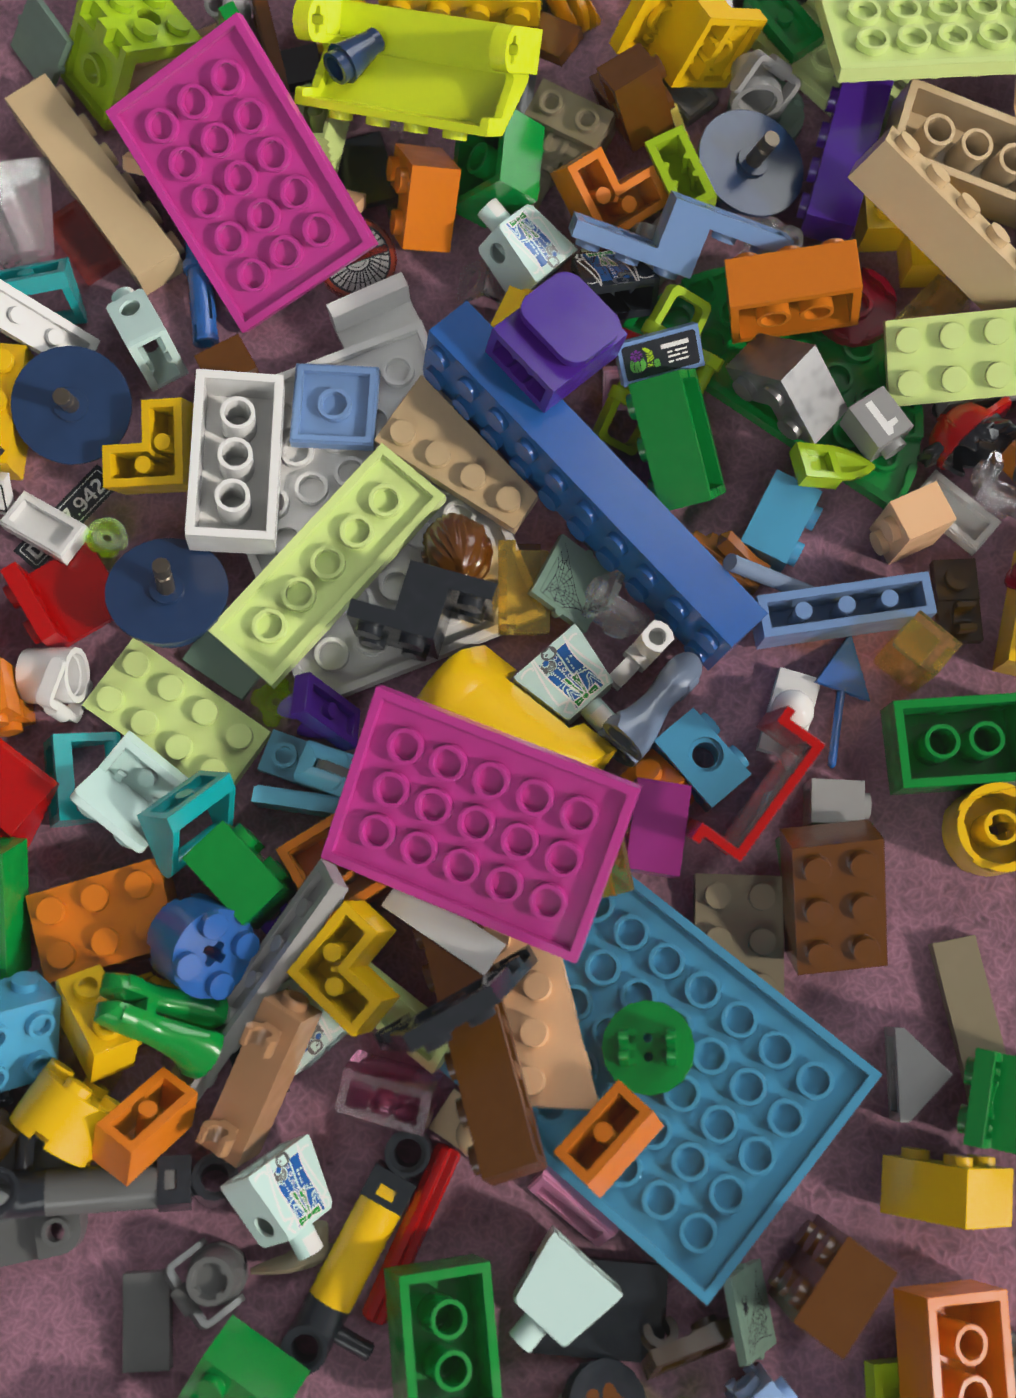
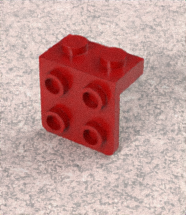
M88 542L83 544L68 565L53 559L31 573H28L17 562H13L0 570L8 583L2 589L16 609L20 607L23 609L28 620L23 622V626L36 644L42 642L49 648L69 647L113 621L105 601V585L109 572L95 548Z

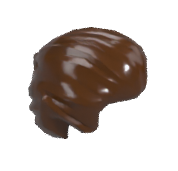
M448 513L443 514L442 517L437 518L434 523L428 526L423 534L422 541L424 548L421 552V558L424 564L479 579L485 578L490 571L493 548L490 538L485 533L484 525L469 519L467 516H463V514Z

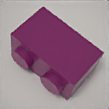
M638 777L633 782L642 785L616 857V859H621L620 870L666 878L680 877L692 786Z

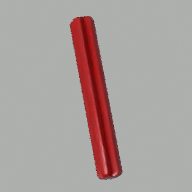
M443 1143L436 1145L430 1162L422 1175L365 1302L362 1314L372 1323L384 1325L388 1321L384 1268L414 1263L459 1162L460 1152Z

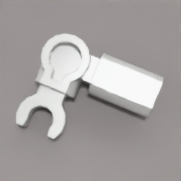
M653 620L624 652L623 656L625 659L609 674L613 680L612 687L616 691L637 671L642 673L674 640L673 632L668 625L662 621Z

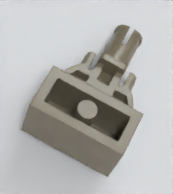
M545 78L542 79L525 112L526 116L545 126L544 153L539 182L540 192L538 201L531 204L537 210L549 188L555 186L550 173L579 155L598 147H602L604 153H606L616 134L614 112Z

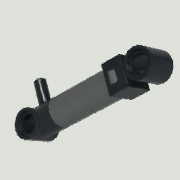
M21 1132L15 1144L14 1170L0 1167V1184H7L10 1187L9 1197L0 1205V1223L18 1218L158 1209L159 1212L192 1210V1197H195L203 1206L216 1209L225 1206L229 1201L222 1190L211 1192L205 1189L202 1185V1179L208 1172L220 1170L230 1180L238 1174V1169L222 1158L217 1157L214 1153L205 1155L196 1163L194 1168H192L191 1154L159 1156L158 1161H154L126 1187L100 1165H89V1167L86 1165L85 1168L77 1166L34 1168L35 1134L29 1139Z

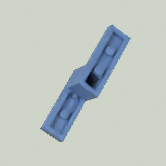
M672 190L653 239L575 211L568 227L571 236L576 238V245L592 252H599L600 247L616 252L614 258L628 265L638 266L639 261L653 265V272L671 280H676L678 275L691 278L710 230H713L711 237L723 243L735 245L736 240L751 244L749 250L756 254L776 252L778 249L793 245L795 242L786 232Z

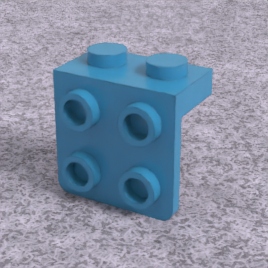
M37 970L17 972L11 977L0 979V1093L33 1083L51 1058L58 1060L61 995Z

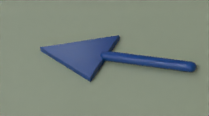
M852 636L846 637L814 682L837 691L827 762L829 768H834L837 762L845 694L863 701H870Z

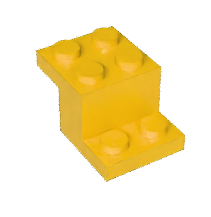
M631 0L609 44L616 54L624 52L639 42L650 55L656 53L665 67L667 76L664 79L670 88H727L731 81V66L733 62L742 54L749 52L768 19L760 9L731 8L726 0Z

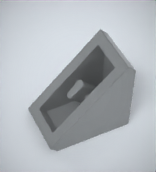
M884 1027L889 1119L900 1123H910L953 1074L905 1028Z

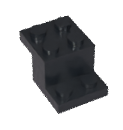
M410 560L395 610L352 598L346 616L355 636L360 638L359 642L377 650H384L385 645L402 649L401 654L407 658L424 662L427 657L439 658L452 611L458 613V618L469 623L482 624L483 620L494 622L498 609L497 583Z

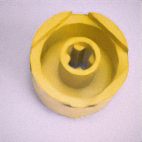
M1003 782L983 785L961 795L945 810L942 822L943 843L949 856L961 870L986 877L1016 871V786ZM989 826H996L998 834H991Z
M51 1058L17 1104L9 1119L29 1139L35 1134L46 1144L43 1149L77 1167L85 1168L86 1165L89 1167L93 1161L92 1149L95 1125L117 1107L120 1102L108 1096L109 1090L98 1081L90 1084L86 1076L84 1081L81 1082L73 1077L75 1072L70 1067L55 1058Z

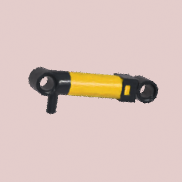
M404 1126L397 1130L388 1140L384 1151L385 1161L379 1159L360 1192L359 1198L282 1340L280 1349L310 1370L309 1375L319 1370L334 1344L363 1361L369 1360L375 1348L373 1342L348 1329L344 1324L419 1183V1180L413 1177L422 1173L430 1162L433 1153L432 1141L422 1128ZM403 1139L415 1140L420 1145L422 1155L415 1163H406L399 1158L397 1146ZM302 1334L312 1336L318 1344V1352L313 1355L301 1353L296 1346V1337Z

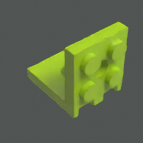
M77 0L69 34L74 43L64 65L65 73H61L60 77L105 131L116 129L105 111L128 94L135 65L137 63L178 57L202 39V36L171 0Z

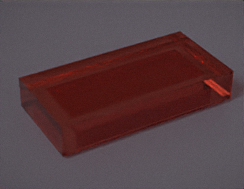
M77 200L72 201L42 220L88 287L122 266L119 258Z

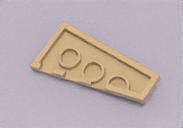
M420 375L374 439L376 447L383 443L421 476L513 534L516 533L538 501V495L422 375Z

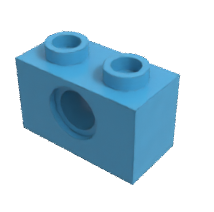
M693 707L654 740L651 749L653 748L686 779L687 784L692 786L691 792L694 799L707 813L745 781L751 773L746 768L749 762L744 754L734 745L728 747L717 735L720 733V729L715 721L705 712L700 715ZM705 748L710 751L714 758L713 766L702 768L696 765L692 758L693 750Z

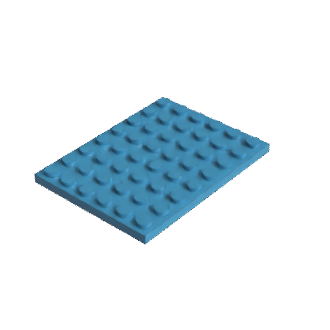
M614 862L579 960L575 964L563 959L597 1095L600 1100L616 1083L606 1068L601 1047L605 1028L615 1013L631 1003L645 1000L665 1003L679 1012L692 1031L695 1044L693 1064L683 1083L667 1093L653 1096L634 1093L654 1111L664 1127L601 1198L553 1153L590 1111L532 1109L547 1165L704 1304L708 1305L882 1076V1073L627 871L620 870V866ZM646 1034L644 1041L647 1043L651 1042L652 1035ZM646 1053L644 1060L647 1062L652 1061L653 1055ZM444 1061L439 1069L450 1078Z

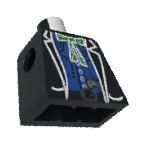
M582 248L579 253H575L572 256L570 273L579 276L618 316L619 320L651 315L657 304L660 277L644 262L639 261L638 266L628 265L614 258L616 252L608 249L592 252Z

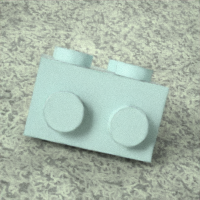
M129 731L100 766L72 792L70 798L85 817L99 822L113 834V837L120 845L142 853L149 844L137 815L186 781L188 777Z

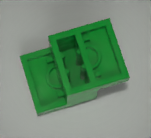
M976 1048L975 1057L968 1056L965 1064L964 1084L971 1086L968 1105L961 1104L959 1109L957 1132L964 1134L963 1145L980 1149L990 1148L1016 1154V1056Z

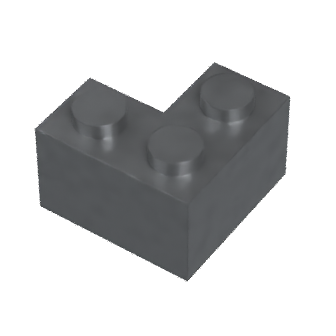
M758 333L725 366L733 380L732 387L736 394L745 401L752 400L769 405L778 419L777 426L779 430L791 440L799 439L816 444L848 409L822 356L814 344Z

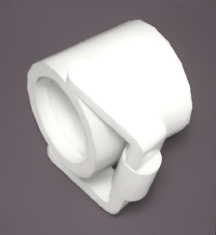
M78 647L27 648L18 657L15 679L21 699L25 703L40 705L44 708L46 714L59 722L70 721L78 723L85 710L82 704L93 688V682L90 680L89 662L83 650Z

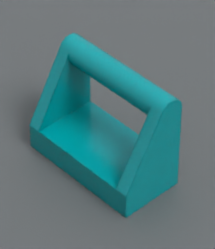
M68 257L0 270V279L25 295L62 289L71 309L55 313L74 325L88 323L86 310Z
M120 732L52 734L43 743L45 773L60 783L48 807L50 828L97 822L77 811V805L70 798V795L75 790L72 749L104 745L106 758L121 740Z
M200 770L137 815L157 866L163 876L171 878L187 864L182 857L222 820L233 826L236 787L230 772ZM208 810L213 823L179 848L180 829Z

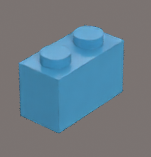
M777 469L741 541L758 558L771 566L770 569L781 573L786 564L794 567L805 547L804 543L798 541L804 528L812 531L823 511V508L816 505L823 491L813 487L798 486L796 478Z

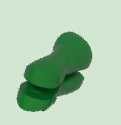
M103 974L99 993L109 1001H102L96 1005L94 1022L106 1029L140 1041L160 1051L175 1063L181 1074L187 1077L200 1079L212 1069L221 1054L224 1034L213 1030L220 1027L227 1019V998L222 1000L214 998L200 999L188 995L181 989L157 985L132 974Z

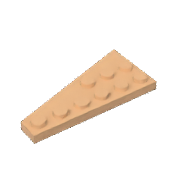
M483 926L486 932L506 944L493 964L528 945ZM530 945L538 962L507 994L503 1002L532 1108L590 1111L599 1102V1096L595 1089L591 1073L592 1069L580 1031V1022L563 958Z

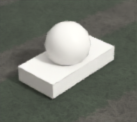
M780 667L766 713L789 706L796 711L791 720L808 731L809 725L814 718V707L820 689V684L814 683L817 677ZM761 731L756 750L782 758L787 749Z

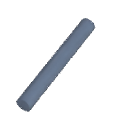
M732 553L728 554L723 561L725 570L781 592L813 588L810 584Z

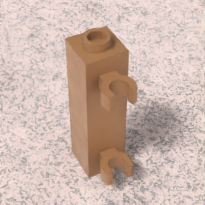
M284 989L262 999L253 1022L246 1024L238 1043L242 1047L210 1120H206L202 1124L195 1142L201 1144L235 1168L260 1154L323 1013L309 1004L310 1000L298 991Z

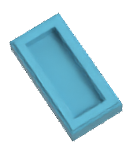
M257 785L254 786L251 801L260 808L329 817L335 813L340 797Z

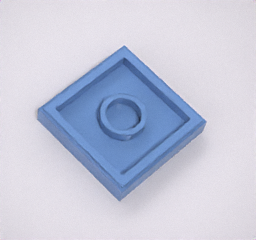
M296 363L289 440L291 447L374 451L380 385L379 367Z

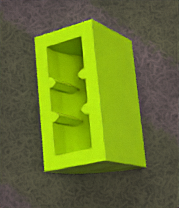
M683 125L645 142L644 146L668 196L672 190L716 206L717 195Z

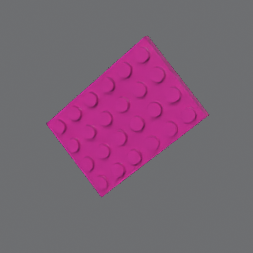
M236 12L105 111L242 333L252 330L379 245L244 16Z
M380 685L375 688L320 858L576 964L582 953L642 785L387 686Z

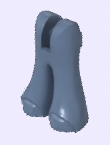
M682 652L674 656L662 668L641 698L629 707L618 711L615 715H611L603 724V728L596 732L617 749L612 756L614 760L625 766L633 767L648 752L669 710L678 701L681 702L699 683L702 663L696 654Z

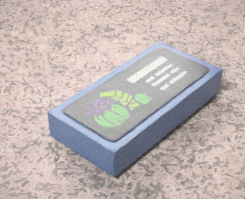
M693 321L626 339L615 358L621 385L627 387L628 384L672 371L704 366L705 361L698 323Z

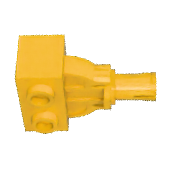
M101 964L56 980L55 990L61 995L60 1024L90 1084L134 1066L137 1048L143 1044L140 1041L106 1029L93 1021L96 1005L102 1001H109L99 993L102 976L105 973ZM151 971L138 976L145 981L157 985L178 988L167 979L163 980L161 977L153 976Z

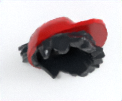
M1003 397L989 408L973 402H967L954 406L946 414H940L937 418L938 422L931 431L929 446L923 449V453L917 456V460L922 462L926 468L936 465L940 470L947 469L960 477L965 476L963 468L978 470L981 466L990 467L993 461L997 460L1000 454L1016 439V425L1009 419H1003L1012 405L1010 397Z

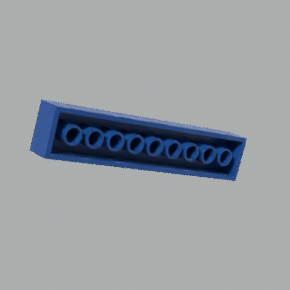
M465 301L429 329L423 364L425 379L437 391L442 390L452 401L453 408L466 421L470 420L480 430L481 437L495 451L499 450L509 461V466L524 481L527 480L538 491V497L544 506L551 511L556 510L567 522L570 533L579 541H585L596 552V558L602 567L609 572L614 571L625 583L628 594L635 601L643 602L655 614V620L662 621L668 625L673 634L684 645V651L696 654L702 665L709 671L768 613L563 399L545 413L536 406L485 352L493 327L468 301Z

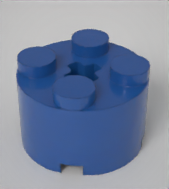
M194 893L190 894L192 895L191 897L182 900L174 899L157 913L149 927L147 944L150 946L151 959L149 958L151 966L158 974L192 997L200 999L214 998L216 1000L227 998L233 992L234 987L242 980L251 958L257 954L260 946L258 936L254 934L250 923L243 926L233 915L235 911L226 908L223 903L209 895Z

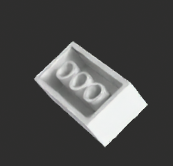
M196 369L185 537L189 550L276 555L285 403L284 375Z

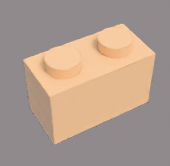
M935 481L890 501L869 528L871 531L870 542L873 549L878 555H884L888 565L933 545L957 520L938 482Z

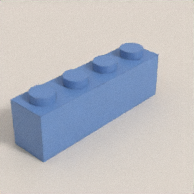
M929 571L757 595L755 600L768 614L752 630L757 650L923 626L937 614Z

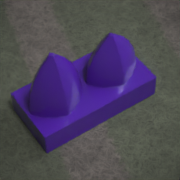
M310 671L295 675L293 693L279 703L277 713L283 717L302 722L296 731L301 736L326 739L342 751L356 749L361 710Z

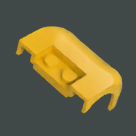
M486 645L462 649L452 655L439 667L416 697L601 770L604 769L617 751L613 745L585 723L571 728L567 727L560 717L547 711L533 700L531 695L525 690L514 685L510 680L517 670Z

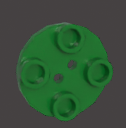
M649 1000L628 1004L615 1013L605 1028L601 1047L605 1066L614 1080L617 1082L619 1079L633 1093L646 1096L667 1093L683 1083L692 1067L695 1052L691 1028L682 1015L665 1003ZM646 1034L652 1035V1041L649 1043L644 1041ZM646 1053L653 1055L652 1061L647 1062L644 1060Z

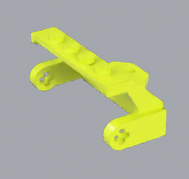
M296 0L292 17L294 33L300 40L322 43L323 54L312 85L296 86L294 102L299 105L328 109V118L353 121V114L366 116L365 124L371 126L390 127L391 121L404 123L403 131L419 134H428L429 127L442 129V138L467 141L468 134L484 137L503 136L528 84L529 74L537 75L543 29L350 0ZM370 27L375 28L384 40L385 49L374 58L354 83L347 82L344 85L336 83L328 74L323 62V56L328 52L329 45L362 33Z

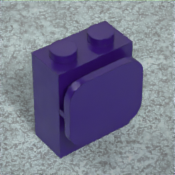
M560 272L525 296L519 309L492 328L485 352L536 406L545 413L615 359L628 334L622 329L618 316L579 276L570 272Z

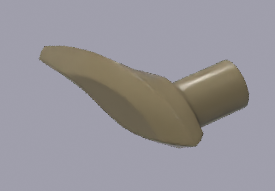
M324 1220L313 1222L323 1243L322 1249L317 1253L299 1261L293 1249H291L284 1255L269 1259L250 1268L251 1275L293 1273L324 1262L334 1243H329L328 1222Z

